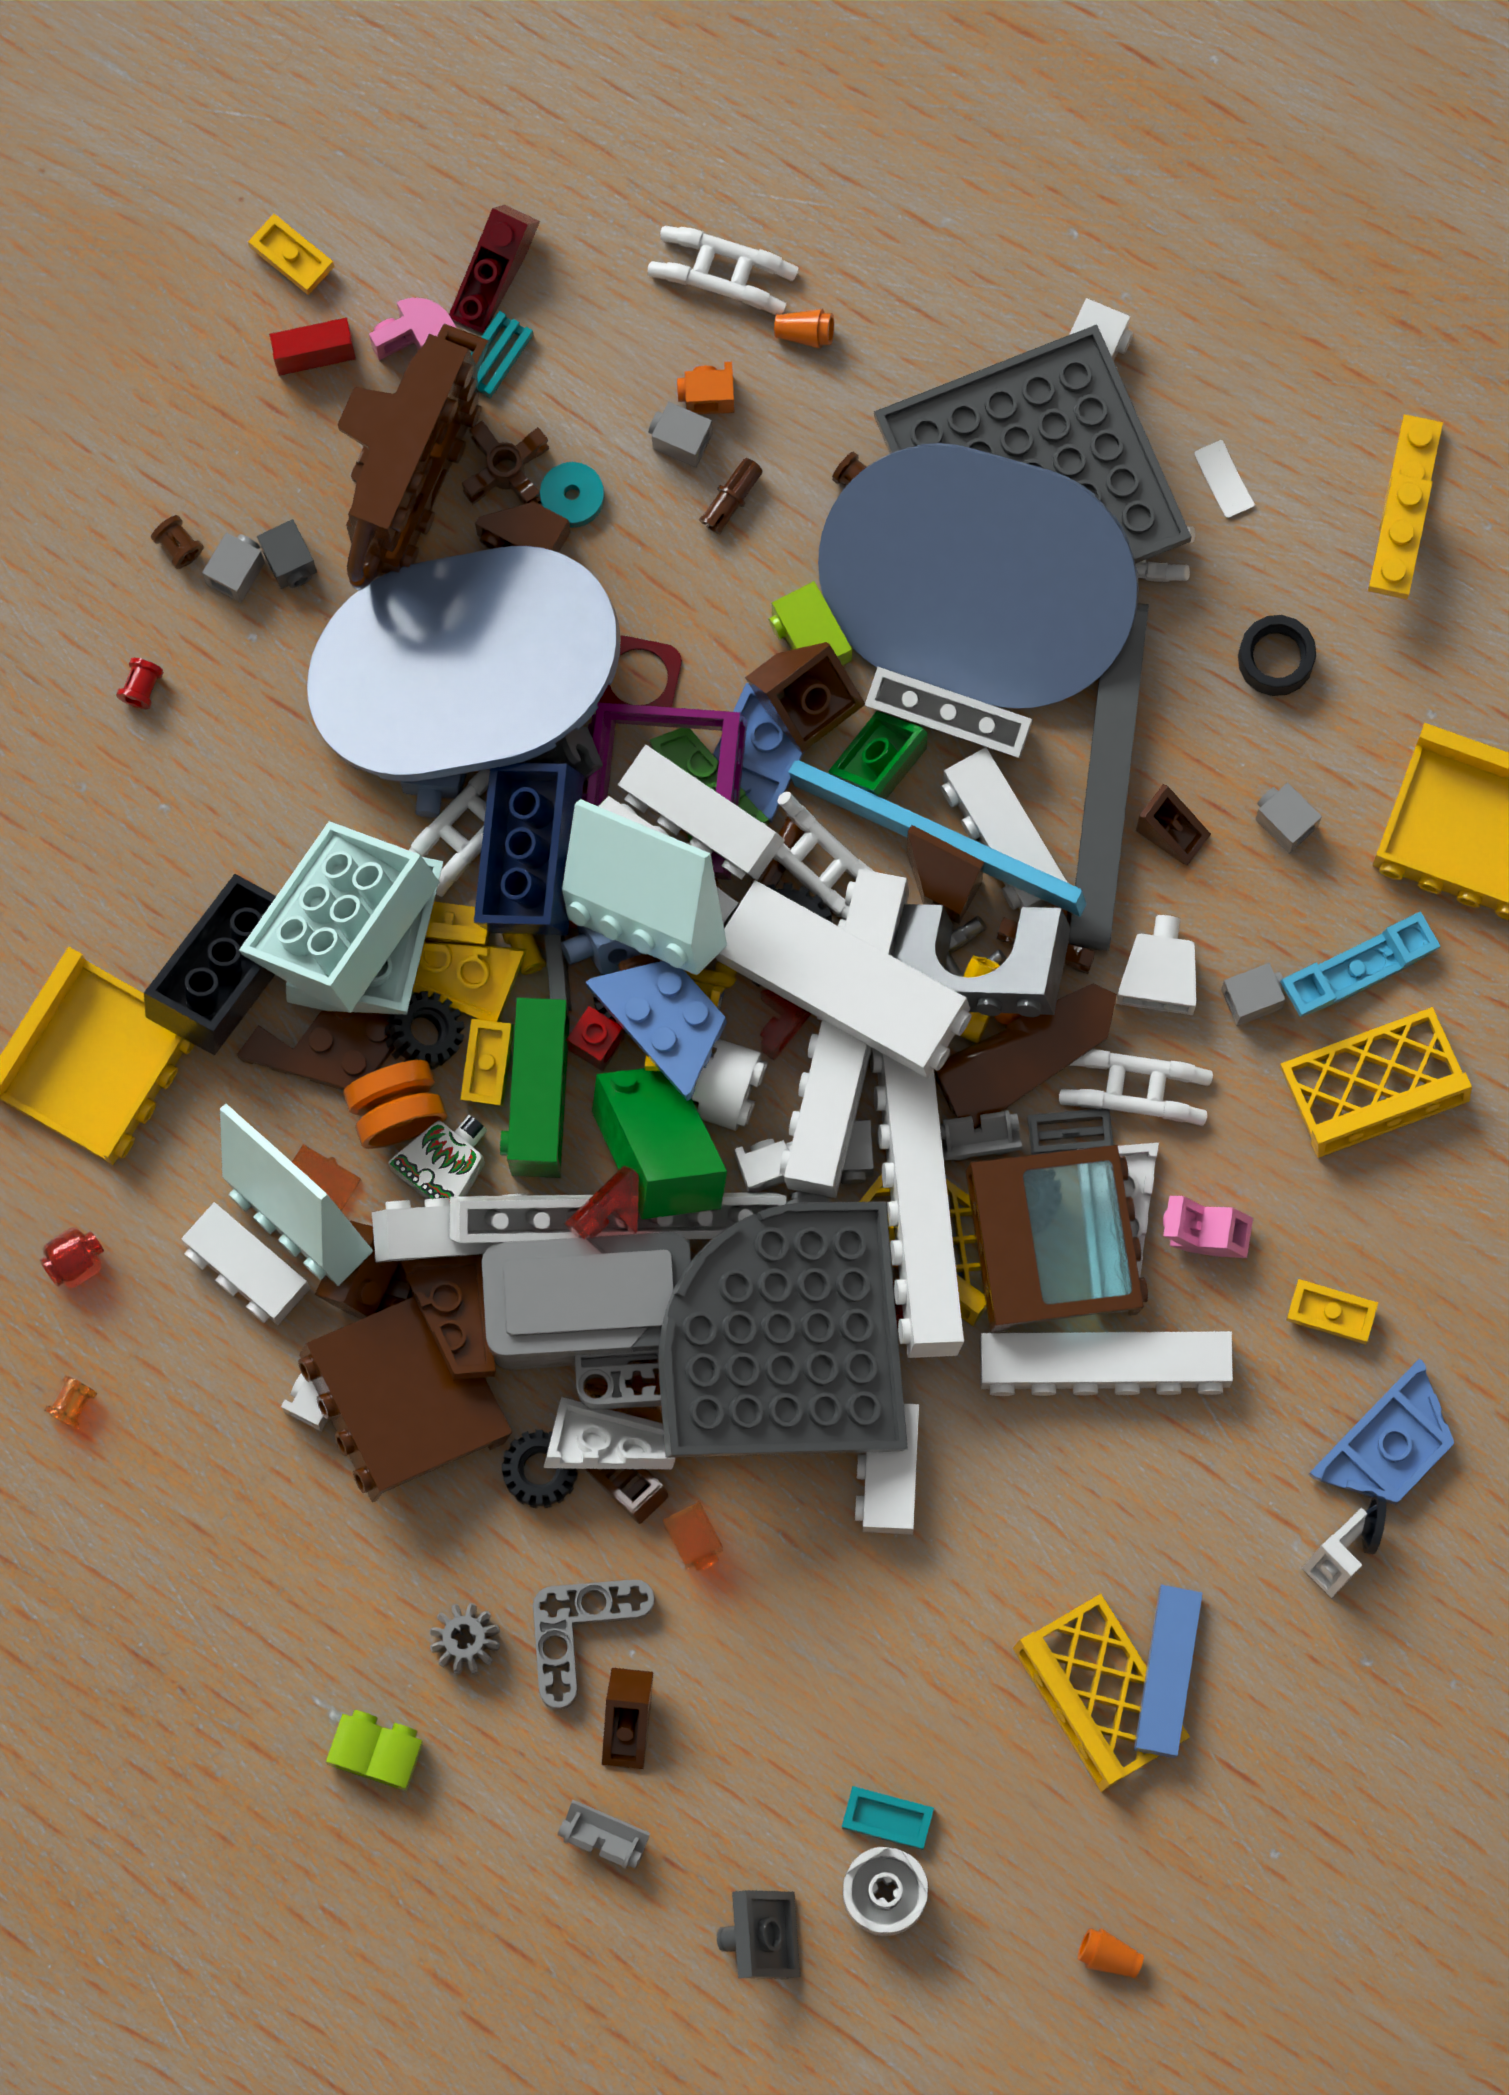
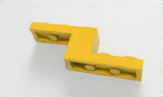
M1406 414L1403 415L1379 527L1380 535L1368 587L1369 592L1408 599L1433 483L1431 478L1443 422Z

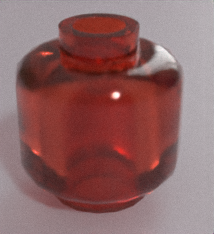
M71 1227L43 1246L44 1257L40 1259V1263L57 1287L63 1284L67 1288H75L101 1270L102 1265L98 1255L103 1253L104 1249L91 1231L84 1235L78 1228Z

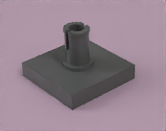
M755 1890L732 1892L734 1926L718 1929L717 1944L723 1952L736 1951L738 1978H799L800 1964L795 1893Z

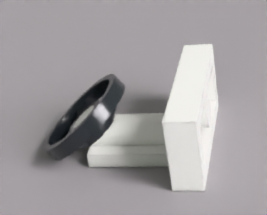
M1374 1495L1368 1510L1366 1511L1363 1508L1358 1510L1334 1535L1330 1536L1302 1567L1331 1598L1362 1566L1346 1548L1361 1536L1364 1553L1374 1555L1377 1552L1385 1525V1497Z

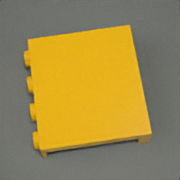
M1424 723L1372 866L1380 868L1379 872L1391 879L1402 880L1405 877L1418 882V886L1427 892L1440 894L1441 891L1453 894L1457 896L1458 902L1466 906L1478 908L1480 905L1496 910L1495 914L1509 920V752Z
M68 946L0 1055V1101L114 1165L118 1157L125 1158L131 1150L135 1141V1137L132 1134L139 1123L145 1124L152 1116L156 1108V1102L153 1100L161 1087L167 1089L173 1082L178 1071L175 1065L183 1053L189 1054L195 1045L146 1018L144 993L88 962L83 954Z

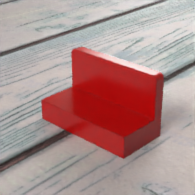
M347 317L269 334L278 376L356 360Z

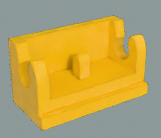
M434 902L425 941L488 946L490 932L474 923L475 907Z

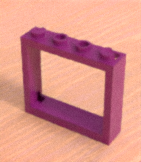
M597 703L598 709L596 714L592 715V722L588 724V729L603 766L589 776L587 794H582V800L599 806L608 797L616 724L722 731L716 792L736 806H739L747 719L741 712ZM713 851L711 859L715 879L731 880V872L721 866L726 859Z

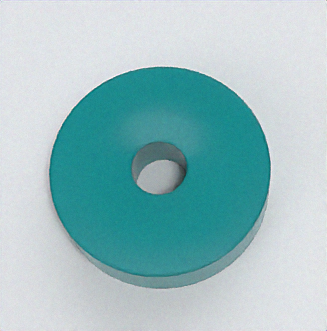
M566 462L559 464L545 475L541 483V504L543 507L568 519L570 528L582 527L592 522L603 508V483L599 475L591 467L583 463ZM569 490L579 492L578 498L574 500L567 499L565 494Z

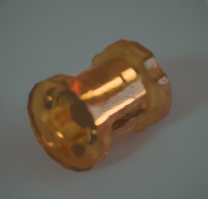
M65 1375L62 1379L64 1386L53 1405H47L44 1411L60 1422L77 1429L80 1425L77 1420L89 1399H95L98 1393L80 1381Z

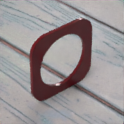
M620 636V656L632 650L649 651L658 656L667 669L668 680L663 693L653 702L642 706L672 708L682 665L679 651L668 644ZM610 685L607 686L598 702L632 705L619 699L614 694Z

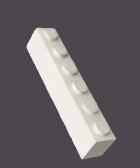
M1232 1331L981 1333V1389H990V1395L1011 1396L1015 1394V1389H1031V1394L1036 1396L1055 1395L1056 1389H1073L1074 1395L1086 1396L1098 1394V1389L1115 1388V1394L1136 1395L1140 1393V1388H1156V1393L1160 1395L1181 1394V1388H1198V1393L1204 1395L1223 1393V1388H1230L1233 1382Z

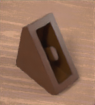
M1162 784L1139 815L1136 831L1187 866L1211 835L1169 786Z

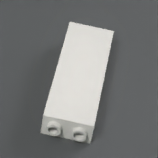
M756 880L724 929L727 946L716 956L717 961L927 1079L933 1069L938 1071L944 1065L950 1052L947 1046L955 1034L960 1036L964 1032L971 1019V1014L968 1013L970 1006L967 998Z

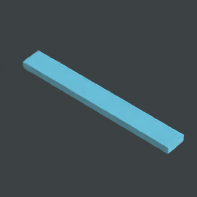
M795 760L788 772L794 785L806 792L905 837L908 835L910 826L913 825L984 861L983 873L1079 917L1087 905L1082 889L802 761Z

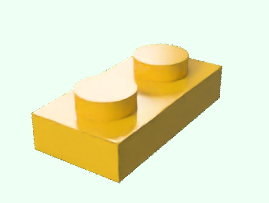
M275 213L248 241L249 247L307 295L335 267L334 262Z
M471 1019L460 1100L503 1106L514 1031L513 1024Z
M1298 1279L1286 1321L1366 1344L1378 1302Z

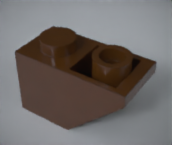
M536 502L478 517L475 522L477 536L480 537L479 541L489 549L509 546H531L559 553L571 533L568 519Z

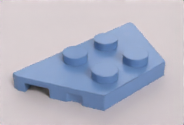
M746 683L733 712H741L747 719L741 788L758 810H761L769 819V822L772 823L780 806L777 800L782 793L787 791L792 781L788 772L795 760L801 761L805 751L802 753L796 748L763 708L749 683ZM721 738L713 753V756L718 761L720 756Z
M665 961L590 978L586 981L587 988L684 1099L686 1101L690 1100L695 1092L694 1086L703 1068H706L712 1056V1048L715 1042L719 1040L726 1026V1017L683 969L675 968Z
M1420 1358L1309 1473L1310 1477L1372 1498L1374 1495L1383 1496L1386 1502L1396 1505L1454 1445L1448 1424L1445 1423L1442 1416L1437 1395L1434 1394L1428 1379L1425 1363Z

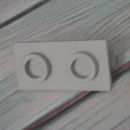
M1009 1110L980 1115L981 1128L975 1129L972 1116L943 1119V1124H940L944 1161H961L974 1156L988 1154L1003 1155L1010 1151L1023 1150L1018 1131V1114H1009Z
M572 1800L566 1819L563 1820L557 1835L564 1838V1843H571L589 1852L594 1847L600 1849V1857L621 1865L623 1869H626L627 1866L635 1869L640 1863L650 1833Z

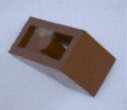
M612 1667L606 1697L602 1765L644 1769L654 1672Z

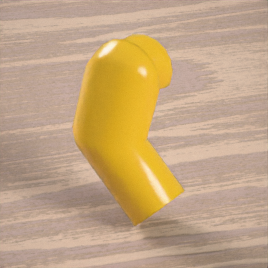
M719 961L716 963L715 971L703 969L698 975L684 970L691 979L725 988H730L737 980L735 978L737 971Z

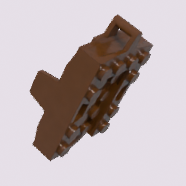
M444 323L438 336L428 334L425 343L408 364L399 387L394 394L359 387L353 389L338 422V429L363 445L351 473L352 480L356 482L352 507L348 513L349 519L346 524L351 541L347 574L350 584L356 590L366 588L381 572L385 574L391 571L399 573L402 567H410V565L415 564L419 552V547H416L417 541L421 533L427 534L430 530L435 516V512L431 511L452 462L458 464L463 456L466 447V441L463 438L468 427H474L481 414L482 406L478 405V372L487 352L489 340Z

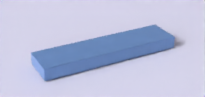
M1161 1585L1159 1588L1134 1751L1170 1758L1178 1756L1202 1592Z

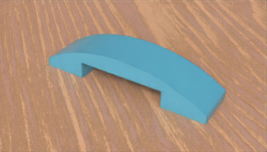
M1420 911L1387 927L1382 934L1320 964L1316 962L1283 978L1280 983L1297 1013L1302 1017L1338 1003L1391 977L1438 950L1441 946Z

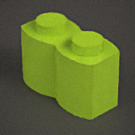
M354 1710L352 1716L342 1714L326 1759L327 1765L407 1791L423 1746V1741L416 1738L418 1731L397 1723L393 1724L392 1729L376 1725L378 1719L376 1716L359 1710Z

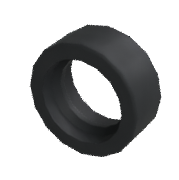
M1285 615L1266 616L1254 622L1244 633L1238 653L1239 670L1246 683L1257 692L1270 696L1288 695L1300 689L1310 678L1316 659V645L1309 629L1297 619ZM1279 633L1286 635L1297 643L1301 653V660L1298 668L1292 674L1286 677L1274 678L1265 675L1257 668L1254 662L1253 651L1258 641L1268 634Z

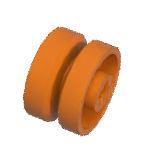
M411 1060L381 1068L355 1080L344 1089L343 1095L349 1112L362 1116L355 1126L362 1147L373 1149L401 1143L421 1135L438 1120L441 1122L446 1120L447 1113L441 1096L428 1093L434 1086L435 1080L427 1061Z

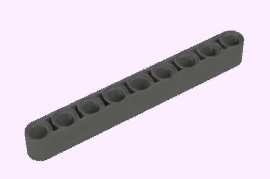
M1138 603L1131 632L1122 650L1109 668L1099 677L1075 886L1082 889L1087 905L1080 917L1072 913L1069 944L1086 949L1109 951L1149 604Z

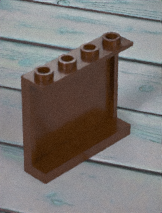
M414 1297L309 1341L299 1354L301 1358L298 1360L300 1371L307 1382H313L319 1394L317 1396L318 1407L324 1418L331 1419L337 1431L335 1433L337 1446L344 1456L349 1455L356 1469L353 1471L355 1482L362 1493H368L372 1502L377 1501L382 1493L485 1447L492 1450L501 1446L512 1434L485 1377L453 1380Z

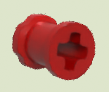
M133 657L129 662L131 670L123 688L118 689L116 696L128 705L147 710L152 704L149 698L156 680L161 679L164 672L161 667L150 661Z

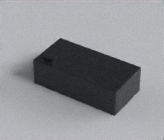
M234 874L145 990L146 1018L215 1056L276 975L245 957L239 951L276 896Z

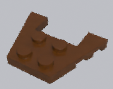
M322 1010L294 1048H291L258 1025L237 1053V1056L246 1063L259 1064L277 1072L290 1073L310 1079L312 1082L344 1091L355 1080L379 1070L395 1049V1046L387 1048L385 1042L390 1038V1035H384L385 1027L389 1024L387 1019L390 1014Z

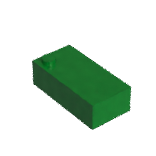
M518 997L516 1000L509 1131H501L500 1155L507 1156L511 1176L561 1178L568 1062L566 1039L569 1036L570 1016L566 1000Z
M645 1068L597 1074L591 1112L641 1218L650 1219L721 1209L727 1170L692 1098L686 1101L661 1071H645Z

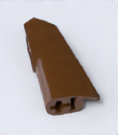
M1092 983L1057 999L1054 1015L1021 1016L1006 1026V1030L948 1056L940 1070L934 1069V1076L953 1114L956 1113L957 1118L972 1116L974 1129L981 1126L980 1115L1002 1112L1105 1041L1109 1035L1117 994Z

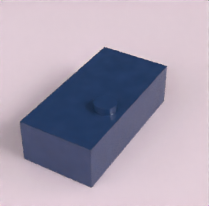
M515 763L490 768L474 923L491 933L568 935L569 920L562 886L575 803L582 799L584 775L568 764Z

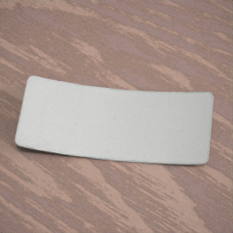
M1223 440L1195 451V456L1201 470L1227 518L1255 505L1236 470Z

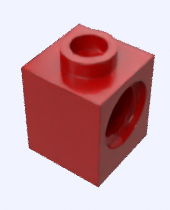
M588 1006L566 1040L570 1052L599 1070L604 1071L625 1039V1035L621 1025Z

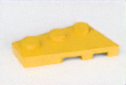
M425 941L413 991L416 993L428 991V997L434 992L441 994L439 999L441 1003L447 998L453 1002L449 1007L458 1008L459 1011L480 1020L500 1022L527 949Z

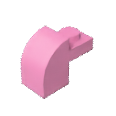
M408 298L397 302L400 318L396 320L389 318L376 325L374 331L369 333L371 346L380 361L413 343L420 350L428 334L438 336L444 323L455 328L456 326L446 310L439 304L424 298Z
M1169 1196L1168 1209L1163 1217V1236L1170 1239V1246L1183 1251L1217 1257L1247 1258L1253 1217L1232 1207H1204L1185 1196Z

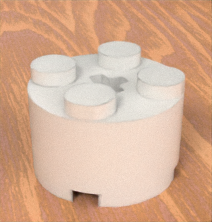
M719 1039L713 1046L717 1048L716 1053H712L706 1068L702 1069L697 1080L692 1100L699 1102V1106L696 1109L702 1120L736 1131L739 1125L745 1127L750 1121L755 1101L750 1100L749 1096L753 1086L758 1087V1085H761L768 1062L760 1060L761 1052Z
M890 1847L870 1849L859 1855L847 1870L843 1882L844 1906L853 1922L868 1933L879 1936H891L902 1933L918 1921L926 1906L928 1882L925 1872L913 1856L902 1850ZM883 1881L886 1886L891 1884L896 1886L897 1889L892 1894L893 1901L887 1902L885 1898L878 1900L875 1898L874 1894L878 1891V1882Z

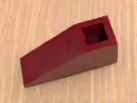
M507 205L492 208L450 310L449 316L451 319L482 334L485 333L527 255L540 223L539 220Z

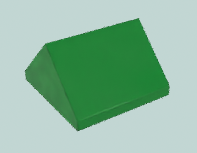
M876 711L828 773L886 800L927 749L928 733L922 727Z

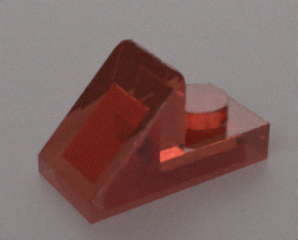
M767 989L760 992L761 1000L781 1015V1018L772 1017L760 1033V1036L763 1038L761 1041V1051L774 1061L812 1013Z
M623 1166L564 1223L566 1227L581 1239H585L588 1235L593 1238L606 1228L610 1222L607 1217L612 1214L628 1231L636 1234L638 1228L639 1175L634 1169Z

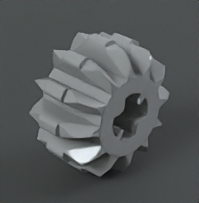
M470 1603L468 1605L466 1616H462L458 1604H453L451 1607L455 1618L450 1620L444 1613L440 1612L437 1618L445 1628H430L429 1633L431 1636L443 1639L430 1645V1650L432 1653L446 1651L438 1661L441 1667H446L455 1659L453 1666L455 1674L460 1675L462 1673L464 1662H468L471 1673L476 1674L478 1673V1666L475 1660L479 1657L486 1665L492 1664V1658L484 1651L485 1649L493 1651L500 1649L499 1642L487 1639L498 1634L500 1629L498 1625L484 1627L491 1618L489 1611L482 1612L475 1619L477 1612L475 1604ZM463 1629H470V1634L476 1639L472 1646L467 1643V1649H460V1644L454 1639L458 1632L463 1635Z

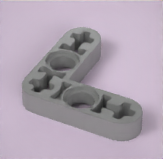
M633 1579L546 1587L537 1593L533 1602L538 1683L541 1699L548 1707L557 1710L568 1708L577 1697L578 1686L573 1625L637 1620L646 1617L651 1613L655 1602L653 1591L647 1583L642 1580ZM634 1588L639 1589L641 1595L648 1596V1601L641 1603L640 1610L635 1611L632 1609L631 1604L622 1603L618 1604L620 1613H611L613 1608L611 1589H618V1598L631 1596V1589ZM592 1591L600 1592L606 1598L604 1610L595 1615L585 1612L582 1607L584 1596ZM576 1592L575 1606L579 1614L576 1617H570V1608L558 1609L557 1617L553 1618L549 1617L546 1610L540 1609L541 1604L548 1602V1596L555 1595L557 1602L564 1603L570 1602L568 1593ZM557 1636L566 1641L568 1646L567 1652L561 1659L552 1660L544 1654V1644L550 1637ZM570 1664L569 1672L561 1671L563 1685L570 1686V1692L563 1694L562 1701H555L554 1695L547 1694L546 1692L547 1688L554 1686L553 1671L544 1674V1666L559 1668Z

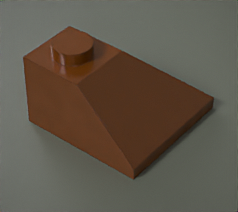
M827 642L776 653L745 677L763 708L802 753L865 705L831 645Z
M911 825L907 835V856L923 905H943L950 920L960 924L982 884L984 861Z

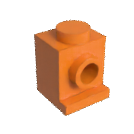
M732 361L724 362L723 370H717L713 366H698L693 371H685L684 378H677L678 402H686V409L697 414L735 413Z

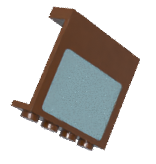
M1118 1145L970 1163L965 1173L990 1333L1007 1331L1011 1325L1127 1310L1128 1315L1131 1316L1137 1315L1144 1307L1143 1302L1148 1301V1289L1145 1278H1139L1137 1262L1141 1261V1245L1138 1237H1132L1130 1221L1135 1220V1209L1132 1197H1126L1124 1181L1128 1180V1165L1125 1156H1119Z

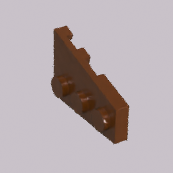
M483 1254L400 1261V1269L453 1380L495 1377V1358L489 1350L485 1329L482 1274Z

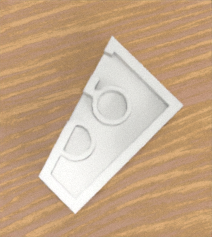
M561 1397L544 1468L672 1469L676 1458L665 1457L663 1423L610 1409H590L582 1402Z

